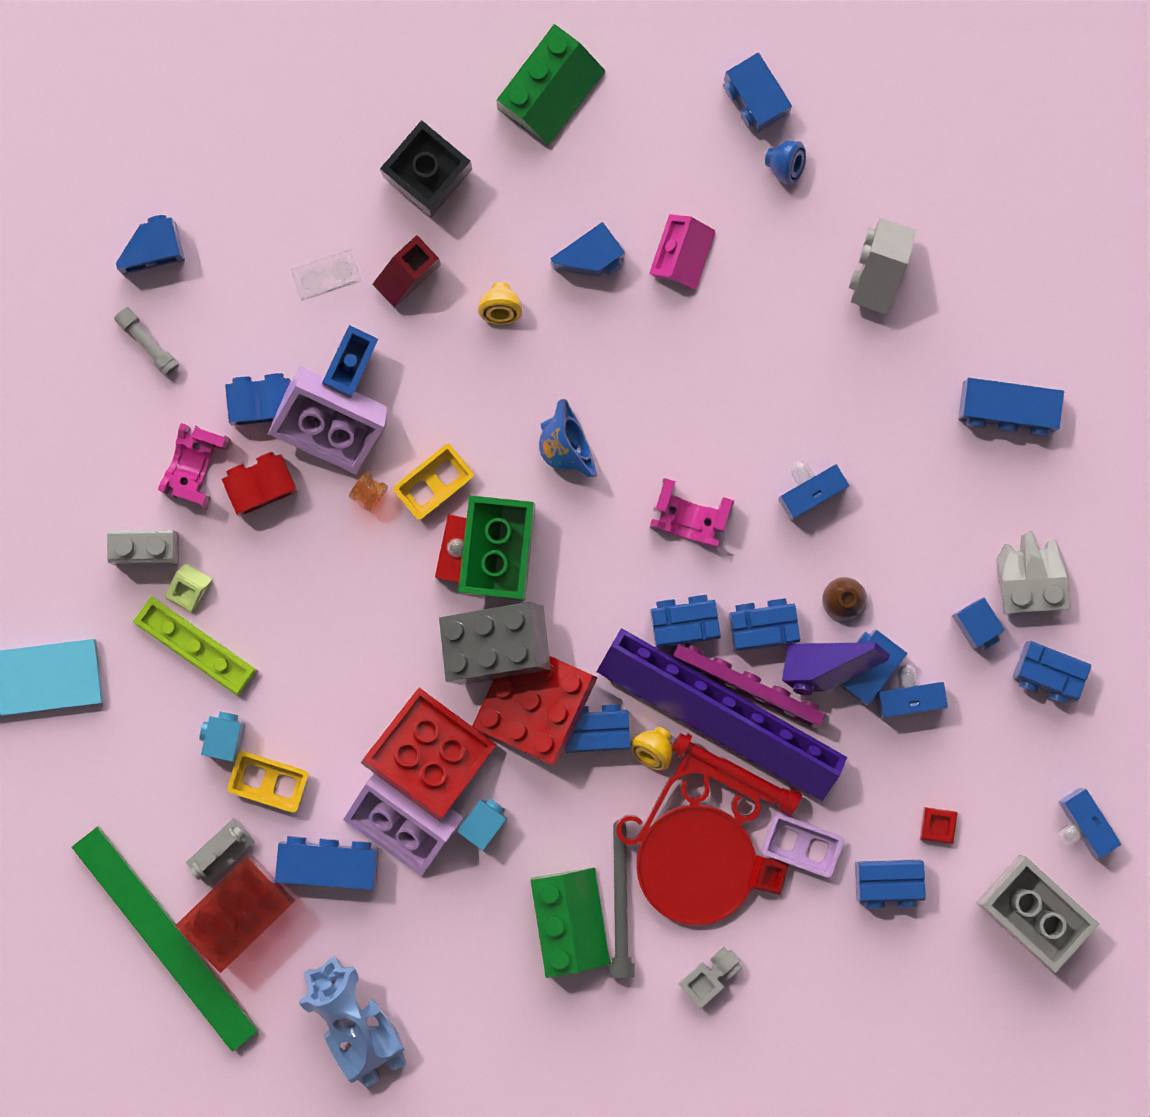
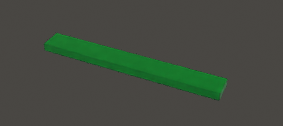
M99 826L71 847L232 1052L259 1031Z

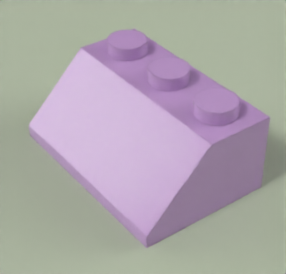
M300 366L286 389L268 435L356 475L385 427L387 406L355 391L352 397L322 384L323 376Z
M373 774L343 820L422 876L464 817L450 807L439 822L376 774Z

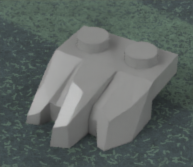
M1032 531L1021 535L1020 551H1016L1012 546L1004 544L997 557L998 582H1001L1003 614L1069 610L1068 576L1055 539L1047 541L1044 549H1039Z

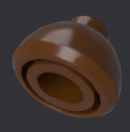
M840 577L834 579L826 586L822 596V603L826 613L831 618L840 622H850L860 617L867 605V594L864 587L855 579Z

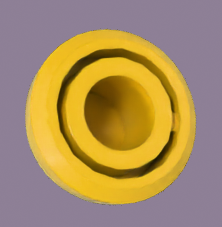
M505 282L494 283L491 289L481 297L478 305L479 316L485 321L497 325L513 323L523 313L519 297L511 290L510 285Z
M656 727L654 731L642 732L630 742L631 752L645 766L654 770H666L673 756L670 743L672 735L662 727Z

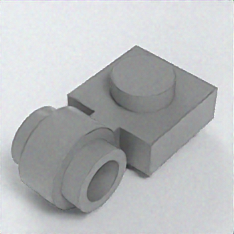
M723 947L710 959L714 964L711 970L702 962L678 983L700 1009L725 988L718 979L719 977L724 975L728 980L741 969L742 966L738 963L740 959L732 950L728 951Z

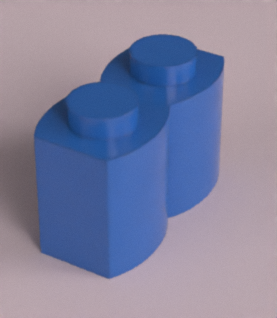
M283 373L264 375L265 380L252 381L251 377L245 376L233 378L231 384H225L229 424L236 426L273 422L286 389L291 382L290 378H284Z

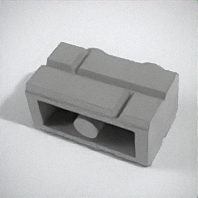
M108 530V563L113 565L179 564V532L174 530Z

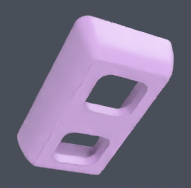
M778 813L773 818L762 852L766 856L829 878L833 874L844 838ZM783 827L794 830L798 834L794 848L791 851L778 848L775 844L779 831ZM813 838L828 844V849L822 862L806 857L809 843Z

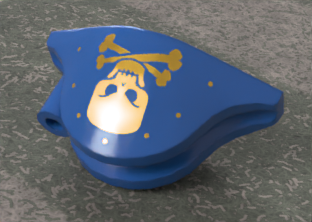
M560 399L557 402L554 416L540 424L542 429L539 440L540 454L543 460L553 468L575 469L587 477H596L594 461L584 432L567 399Z

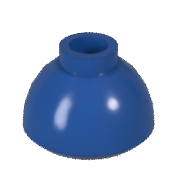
M787 141L776 148L768 149L765 156V165L771 167L774 176L779 181L787 185H793L801 177L806 162V149L801 141Z

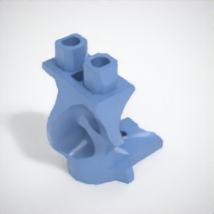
M333 956L320 968L315 970L308 969L304 972L308 993L299 1000V1004L307 1012L315 1011L327 1023L329 1030L324 1034L325 1040L336 1062L350 1083L358 1080L368 1088L378 1082L380 1075L376 1068L386 1062L391 1070H397L406 1064L402 1052L404 1047L399 1033L379 1005L372 999L363 1010L356 1000V984L359 980L358 973L354 967L343 968L337 958ZM375 1016L379 1025H368V1018ZM348 1018L354 1022L339 1021V1019ZM348 1042L351 1044L349 1050H343L340 1047L341 1043Z

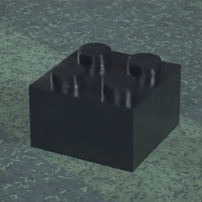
M421 120L383 164L380 171L384 179L432 218L472 171V164L470 159Z

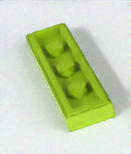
M150 596L133 620L134 624L237 696H240L257 672L255 667L153 596Z

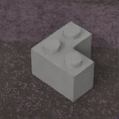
M879 218L875 229L869 228L858 262L863 264L861 272L854 271L849 284V289L854 290L851 303L885 315L888 314L908 265L916 233L915 229L883 218Z

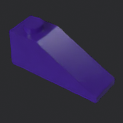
M876 642L788 644L782 681L793 688V692L800 695L826 692L888 661L890 654Z

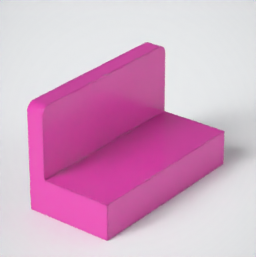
M669 214L649 274L658 279L676 281L689 289L695 290L701 277L715 230L691 216Z

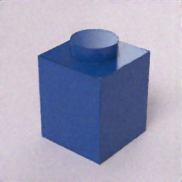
M985 597L976 600L952 615L972 648L981 646L985 650L1000 641L998 635L1005 631Z

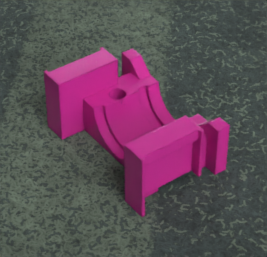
M180 423L175 442L174 456L169 468L165 471L158 490L168 494L169 489L173 488L172 497L176 499L180 497L201 504V507L207 509L211 497L200 493L203 480L215 447L227 451L231 439L226 435L223 437L202 430L196 425L193 434H190L191 428L186 424ZM196 444H200V448L198 450H195ZM184 479H188V483L186 485H183L182 483Z
M663 478L662 482L664 484L657 505L653 509V511L659 512L661 515L659 521L652 519L649 527L717 548L720 540L714 539L715 531L725 532L724 527L735 500L723 497L718 509L697 505L671 495L675 481ZM670 508H674L676 510V513L674 515L669 513ZM704 520H710L711 525L706 526L704 524Z

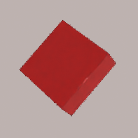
M924 807L920 839L953 844L958 812Z
M756 855L748 887L781 895L789 864Z

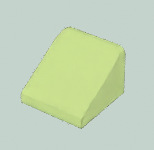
M184 564L175 573L165 598L193 613L208 589L212 578L190 565Z

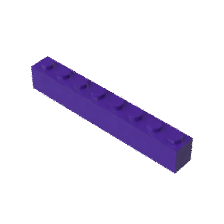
M623 628L618 632L596 671L608 680L615 682L636 696L643 698L664 712L690 725L695 730H699L723 746L732 749L751 762L760 765L779 778L788 781L821 801L824 800L840 777L847 760L845 755Z

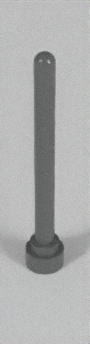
M617 820L613 824L615 957H612V964H609V977L630 978L635 977V964L631 962V957H628L626 844L619 840L616 834V825L619 821ZM625 823L621 828V833L624 837H626Z

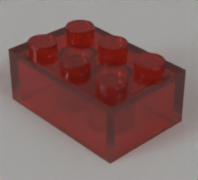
M251 854L246 856L175 926L219 973H222L281 917L296 900L280 883L275 882V878Z

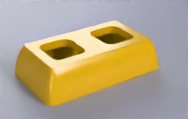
M445 444L393 487V490L415 518L420 520L472 479L474 473L450 444ZM445 461L451 462L459 472V476L449 485H444L435 474V469ZM421 481L426 482L434 492L433 498L424 505H419L410 494V490Z
M240 751L231 773L227 791L294 813L298 809L308 778V772L255 754ZM249 765H255L265 770V775L259 788L245 785L243 782ZM281 774L293 777L296 780L290 798L277 795L274 792L277 778Z

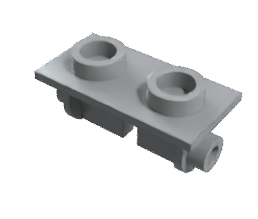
M233 818L185 863L191 868L190 872L197 880L201 879L206 886H209L255 841Z

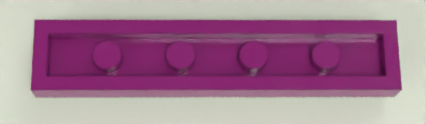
M686 643L685 646L678 644L672 655L673 658L720 685L816 730L821 726L826 714L819 711V705L806 699L799 702L790 697L791 693L788 690L776 685L770 688L760 683L762 679L750 672L744 671L743 674L732 670V664L723 659L715 657L714 660L703 656V651L694 645Z

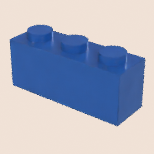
M968 377L963 381L958 420L967 421L966 425L970 427L985 428L987 423L999 425L998 430L1017 432L1018 428L1030 429L1031 435L1048 437L1050 432L1053 433L1060 429L1064 390Z
M287 836V842L282 841L278 843L276 883L367 890L376 888L379 849L371 848V842L352 841V847L339 846V840L320 838L319 844L306 843L307 837Z

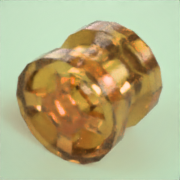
M366 471L351 490L349 497L354 501H361L364 504V508L371 512L386 493L388 486L383 482H376L373 479V475Z

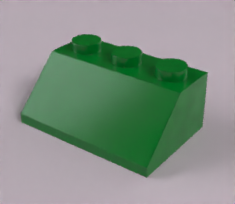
M553 24L496 99L497 109L545 145L549 146L605 73V69L579 41Z
M469 495L459 593L525 601L536 507L534 502Z
M595 867L531 877L530 881L545 977L580 973L609 965L610 960Z

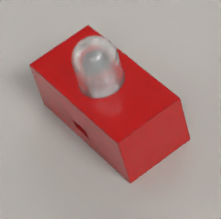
M448 514L435 573L436 579L459 583L466 527L465 517Z

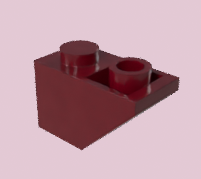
M416 235L392 257L372 285L395 308L441 266L439 257Z

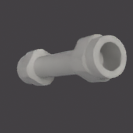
M129 307L122 309L114 317V320L123 331H129L155 360L153 364L165 377L178 368L179 363L168 351L164 352L138 323L140 319Z

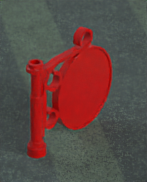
M680 733L672 746V751L676 752V756L678 758L682 757L674 774L664 785L639 834L634 838H626L621 833V828L627 821H635L639 825L643 824L638 816L632 814L625 815L619 819L616 825V834L619 840L625 844L634 845L640 842L636 856V872L640 887L649 903L659 913L678 923L705 925L720 921L731 915L743 904L752 889L748 885L756 860V853L750 836L741 824L746 821H752L759 815L761 804L758 797L769 803L773 802L775 806L779 807L778 811L791 817L800 803L802 794L792 788L788 790L785 788L781 789L723 757L720 758L690 742L692 739L691 734L687 733L684 735ZM702 773L703 793L698 797L689 796L686 793L687 782L682 780L680 792L690 804L673 808L659 816L652 823L673 783L684 775ZM708 776L751 798L755 803L753 812L749 815H742L737 811V804L741 799L739 794H736L731 802V810L734 817L714 806L699 804L708 797L710 792Z

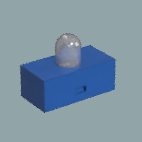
M796 461L791 467V474L798 486L781 495L778 500L789 519L793 520L847 489L849 484L837 464L815 476L808 463Z
M908 664L901 666L898 670L897 675L900 688L880 691L876 695L880 718L948 708L944 682L919 685L916 669Z
M1079 788L1058 801L1071 821L1070 824L1062 828L1058 833V840L1062 845L1072 846L1083 840L1091 855L1096 858H1101L1122 845L1087 789Z

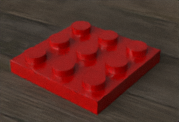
M549 656L551 670L494 679L472 727L557 767L598 677Z
M418 687L362 759L361 764L440 822L497 744Z

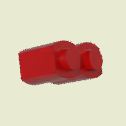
M269 452L256 458L257 464L245 468L244 464H241L226 471L228 476L221 480L238 517L298 492L282 454L275 456L274 452Z

